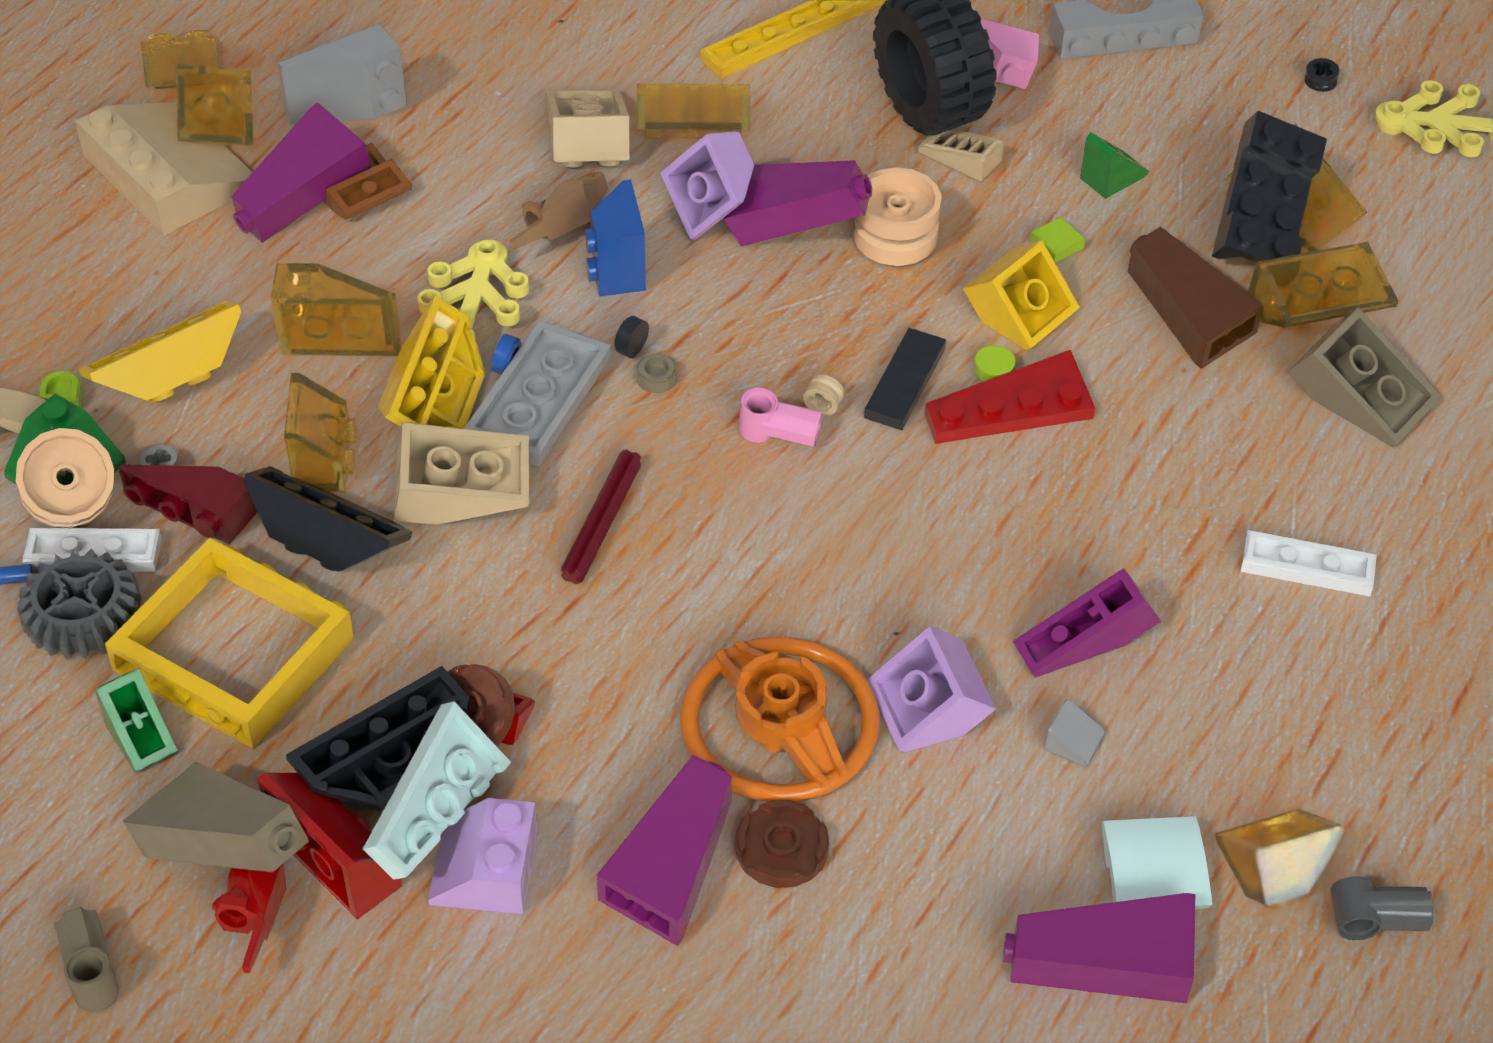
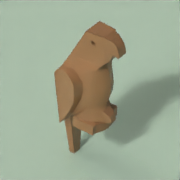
M593 172L576 180H566L559 184L547 199L540 202L528 201L522 205L523 217L528 228L509 241L511 248L517 249L540 238L546 239L548 237L549 241L591 222V211L608 190L604 173Z

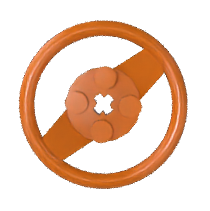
M764 637L745 642L741 639L735 642L732 647L716 652L715 656L698 670L685 692L681 706L680 724L683 739L691 757L695 755L706 762H714L722 766L728 774L732 775L733 793L765 802L775 800L800 802L826 795L843 786L857 775L869 760L876 746L880 728V713L874 691L862 672L841 654L824 645L800 638ZM779 654L800 656V661L792 658H779ZM809 659L827 666L842 677L853 690L859 702L862 714L860 736L855 748L844 761L826 720L827 682L820 668ZM720 674L736 689L735 712L742 730L752 739L760 742L761 746L769 752H779L784 749L808 781L796 784H768L753 781L734 773L713 756L701 736L698 719L702 697L710 684Z

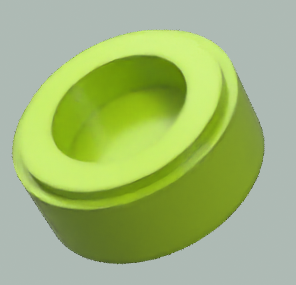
M991 345L983 347L975 356L974 372L984 382L1014 371L1015 356L1010 350L1002 346Z

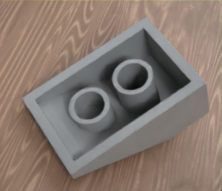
M380 24L278 62L286 116L290 124H296L316 103L323 106L339 121L375 119L407 106L401 51Z

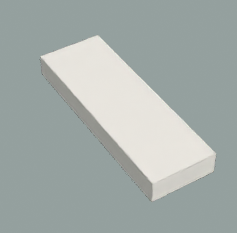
M30 528L22 563L31 564L33 571H38L40 563L53 564L55 554L62 559L68 558L74 549L79 556H84L92 548L98 557L108 552L114 561L122 559L127 569L131 570V572H156L162 536L160 529Z
M1248 530L1240 572L1370 597L1374 585L1377 554Z

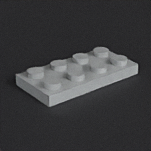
M538 321L464 429L529 436V463L539 467L611 359L612 345Z

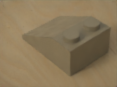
M1359 307L1334 324L1288 370V373L1315 402L1391 447L1396 446L1442 397Z

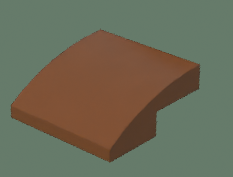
M373 143L366 145L370 169L326 188V200H324V203L345 220L412 189L411 182L394 160L386 161Z

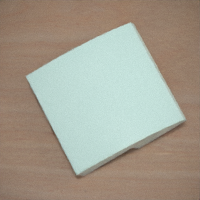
M1196 816L1102 821L1106 869H1110L1113 902L1191 893L1196 894L1195 909L1210 908L1213 905L1206 856Z

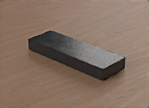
M908 328L865 407L864 418L903 430L945 350L946 339Z

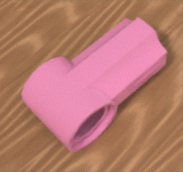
M756 387L747 390L741 397L738 430L742 437L751 442L760 443L774 437L814 447L819 436L823 412L779 402L772 391Z

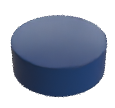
M507 333L503 334L492 358V372L502 375L521 347L520 338Z

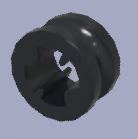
M1317 58L1310 61L1306 67V85L1320 92L1333 90L1337 86V78L1339 76L1338 65L1327 58Z

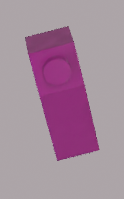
M1123 568L1015 639L1013 643L1036 678L1123 647L1160 623L1161 620L1140 588Z

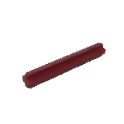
M626 449L619 453L561 566V576L566 582L571 581L574 584H579L584 580L641 467V456L637 452H630Z

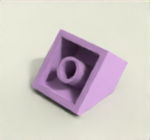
M739 131L706 134L660 172L690 241L698 239L744 202L754 164Z
M931 626L925 629L867 679L874 691L878 707L898 750L902 752L964 736L996 710L963 640Z
M487 798L465 809V814L454 825H449L442 832L428 896V905L516 914L524 913L538 836L535 802Z

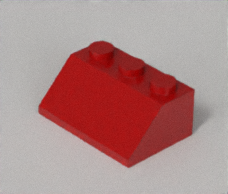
M264 773L257 778L260 792L290 805L309 840L293 856L357 920L402 887L401 878L393 880L363 850L372 831L366 820L359 813L354 812L350 814L342 806L341 800L313 792L298 773Z

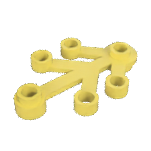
M1433 80L1424 81L1421 84L1419 93L1403 102L1388 101L1381 103L1375 111L1376 124L1382 132L1392 135L1404 132L1421 144V148L1428 153L1435 154L1441 152L1445 140H1448L1466 157H1477L1480 155L1484 143L1483 138L1476 133L1469 132L1463 134L1458 129L1488 132L1489 138L1493 141L1492 118L1455 115L1465 108H1473L1477 105L1480 90L1471 84L1459 86L1456 97L1430 112L1417 110L1427 104L1433 105L1440 101L1443 86ZM1419 125L1428 126L1431 129L1424 130Z
M482 240L473 244L469 249L468 256L450 265L441 261L429 265L427 269L428 281L435 288L447 287L451 284L452 279L473 271L471 278L441 292L434 289L421 291L417 297L418 308L423 314L429 304L427 302H430L434 296L439 297L450 305L464 298L460 311L470 316L473 327L480 303L483 300L496 314V320L500 325L513 326L520 320L519 304L514 300H505L488 281L490 275H495L505 285L506 294L511 298L525 297L529 293V280L526 274L514 272L506 264L508 259L507 249L502 243L495 240ZM471 329L470 331L476 341L475 332Z

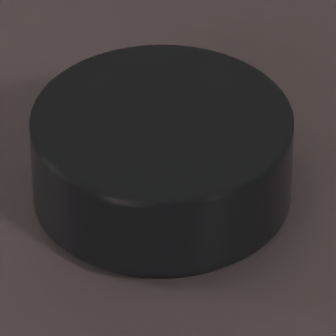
M630 316L625 319L615 337L614 346L616 352L628 358H634L642 350L649 333L648 322L636 316Z

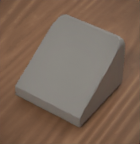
M1065 699L1048 730L1045 750L1087 768L1105 734V730L1078 706Z

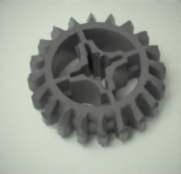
M92 548L84 556H79L73 549L71 556L62 559L55 554L53 564L40 563L39 574H27V585L20 588V601L17 602V611L24 633L31 637V641L36 645L37 649L44 647L50 656L61 651L67 660L75 652H80L87 659L89 651L98 649L103 654L105 653V643L141 606V594L136 577L132 574L131 570L127 569L122 559L114 561L108 552L98 557Z

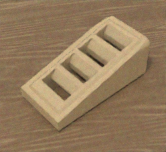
M955 129L937 135H929L918 146L919 153L981 182L1001 162L1003 141ZM940 140L944 142L942 145H938L937 143Z

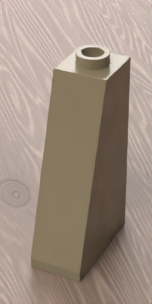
M198 762L191 765L123 820L142 854L150 859L274 872L309 842L289 804Z

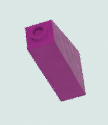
M316 103L231 196L236 211L233 214L236 224L244 233L248 234L251 232L263 243L326 200V188L370 169L365 142L323 106Z
M855 160L754 165L744 202L723 219L740 246L865 216L869 198L872 196V184L866 174L863 175Z
M692 755L598 872V901L678 946L684 938L732 803V775L728 774L719 764L706 762Z
M1181 893L1020 914L1017 917L1015 934L1006 933L1004 940L1003 962L1012 963L1010 982L1187 1004L1194 980L1196 894Z

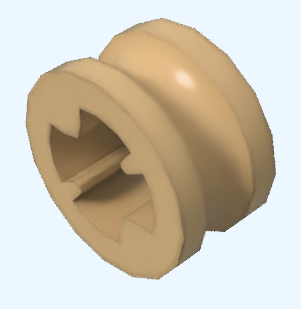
M817 375L810 381L809 387L803 394V400L809 409L821 411L823 415H832L837 411L845 391L840 382L833 377Z

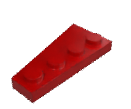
M1071 350L932 400L925 405V417L935 444L1089 420L1094 418L1095 406Z

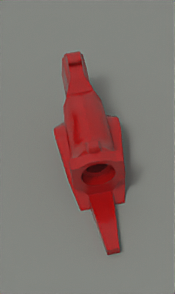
M284 864L279 866L274 872L231 868L227 879V893L221 894V897L217 898L212 904L215 918L223 931L249 934L253 930L242 964L244 973L251 972L264 940L266 939L267 941L286 892Z

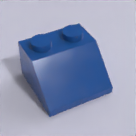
M623 180L591 211V229H585L587 252L593 255L591 258H586L587 275L589 282L596 281L599 297L646 291L645 232L632 181Z

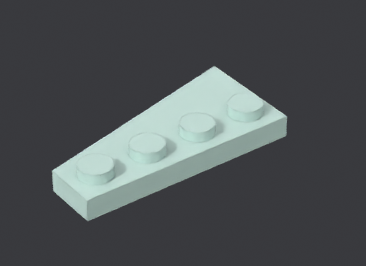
M455 701L440 706L363 847V850L393 880L407 877L441 840L440 834L449 825L456 824L465 814L463 809L471 800L480 797L489 788V781L496 773L503 772L511 763Z

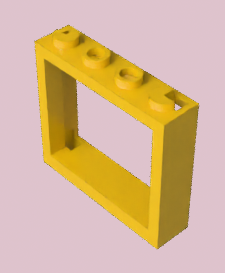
M209 537L105 643L114 672L122 676L139 668L150 692L254 750L354 640L350 611L340 602L335 600L329 601L314 593L304 583L299 581L293 582L278 574L270 565L266 563L259 564L244 556L234 546H225ZM217 574L318 628L249 704L146 648Z

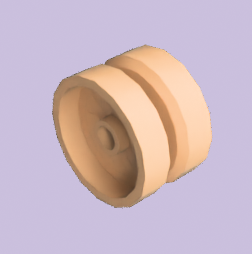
M895 167L880 169L868 175L872 184V196L869 198L865 216L857 217L854 221L853 237L857 248L867 258L885 265H910L927 258L936 248L942 201L938 185L927 175L913 169Z
M58 428L40 434L26 445L17 462L16 485L22 506L35 521L49 528H81L90 525L105 512L112 498L114 467L109 453L96 438L80 430ZM67 473L74 475L73 482L69 485H62L58 482V474H62L64 477Z

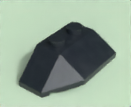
M272 466L245 474L243 482L268 536L285 544V549L292 553L308 555L320 561V565L328 570L344 571L411 539L412 531L400 524L299 478L291 477Z
M441 666L287 753L286 760L313 792L381 812L385 809L440 706L455 701L467 714L469 696L445 668Z

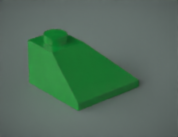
M55 393L25 418L4 470V475L6 479L16 484L17 462L26 445L40 434L58 428L80 430L96 438L108 451L114 467V473L122 464L126 463L124 455L86 410ZM67 473L65 477L62 474L57 475L58 482L62 485H69L73 482L74 475L71 473Z

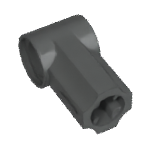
M1353 876L1336 881L1330 888L1337 932L1344 939L1364 940L1375 936L1380 931H1429L1432 926L1434 905L1431 891H1427L1426 887H1374L1370 879Z

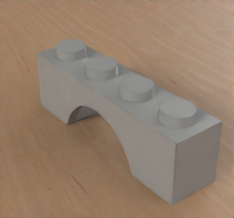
M1089 0L1059 2L1052 5L1049 33L1060 59L1198 44L1204 15L1197 0H1154L1145 10L1131 14L1111 13L1096 7Z

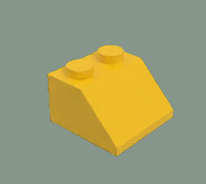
M1042 240L1012 248L963 288L982 323L1025 350L1033 348L1080 308Z

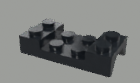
M1257 111L1244 123L1212 257L1217 259L1244 257L1269 267L1275 282L1283 284L1296 273L1304 240L1299 237L1312 178L1320 172L1327 138L1261 111Z

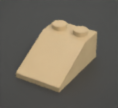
M620 89L546 90L551 153L554 162H560V165L565 167H578L583 165V161H598V164L602 166H616L620 164L621 160H629V114Z
M402 423L396 453L393 521L438 525L528 507L529 436Z

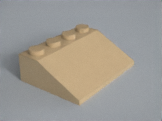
M179 102L106 105L75 120L83 155L163 236L231 202V196L253 173Z

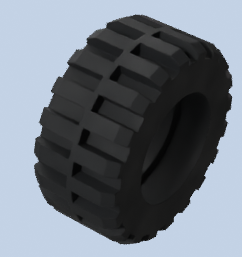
M886 0L879 9V13L874 21L876 26L873 31V40L876 45L874 55L875 59L878 60V72L880 79L882 78L884 81L885 92L888 98L892 99L896 112L903 116V121L919 133L937 135L982 118L993 103L992 99L996 93L994 82L997 80V73L993 66V61L995 60L993 49H990L988 43L990 38L987 30L982 27L980 15L972 9L970 0Z

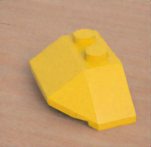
M437 296L431 299L403 344L378 405V409L383 416L400 427L402 423L464 429L468 423L485 376L479 349L470 331L473 328L470 316Z
M223 301L97 361L80 367L78 370L82 377L146 401H162L175 393L173 388L186 382L188 385L200 383L211 376V370L222 365L239 320L241 309L239 304Z

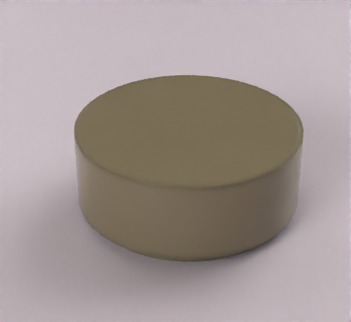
M650 354L643 357L636 366L638 385L643 390L651 393H662L670 390L677 381L676 363L672 358L663 354Z

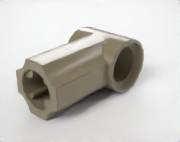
M82 907L66 911L63 917L54 923L65 964V976L73 997L80 1008L91 1012L101 1011L109 1007L116 1000L119 993V985L111 966L96 910H85Z

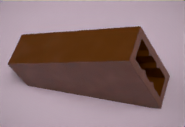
M1161 226L1147 235L1138 237L1134 241L1130 249L1131 256L1128 273L1199 368H1204L1257 333L1263 304Z

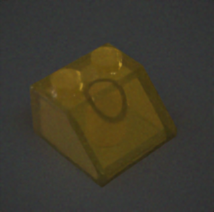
M291 373L284 432L291 476L329 492H345L347 474H354L355 468L354 450L349 449V444L357 442L356 418H349L346 400L301 373Z

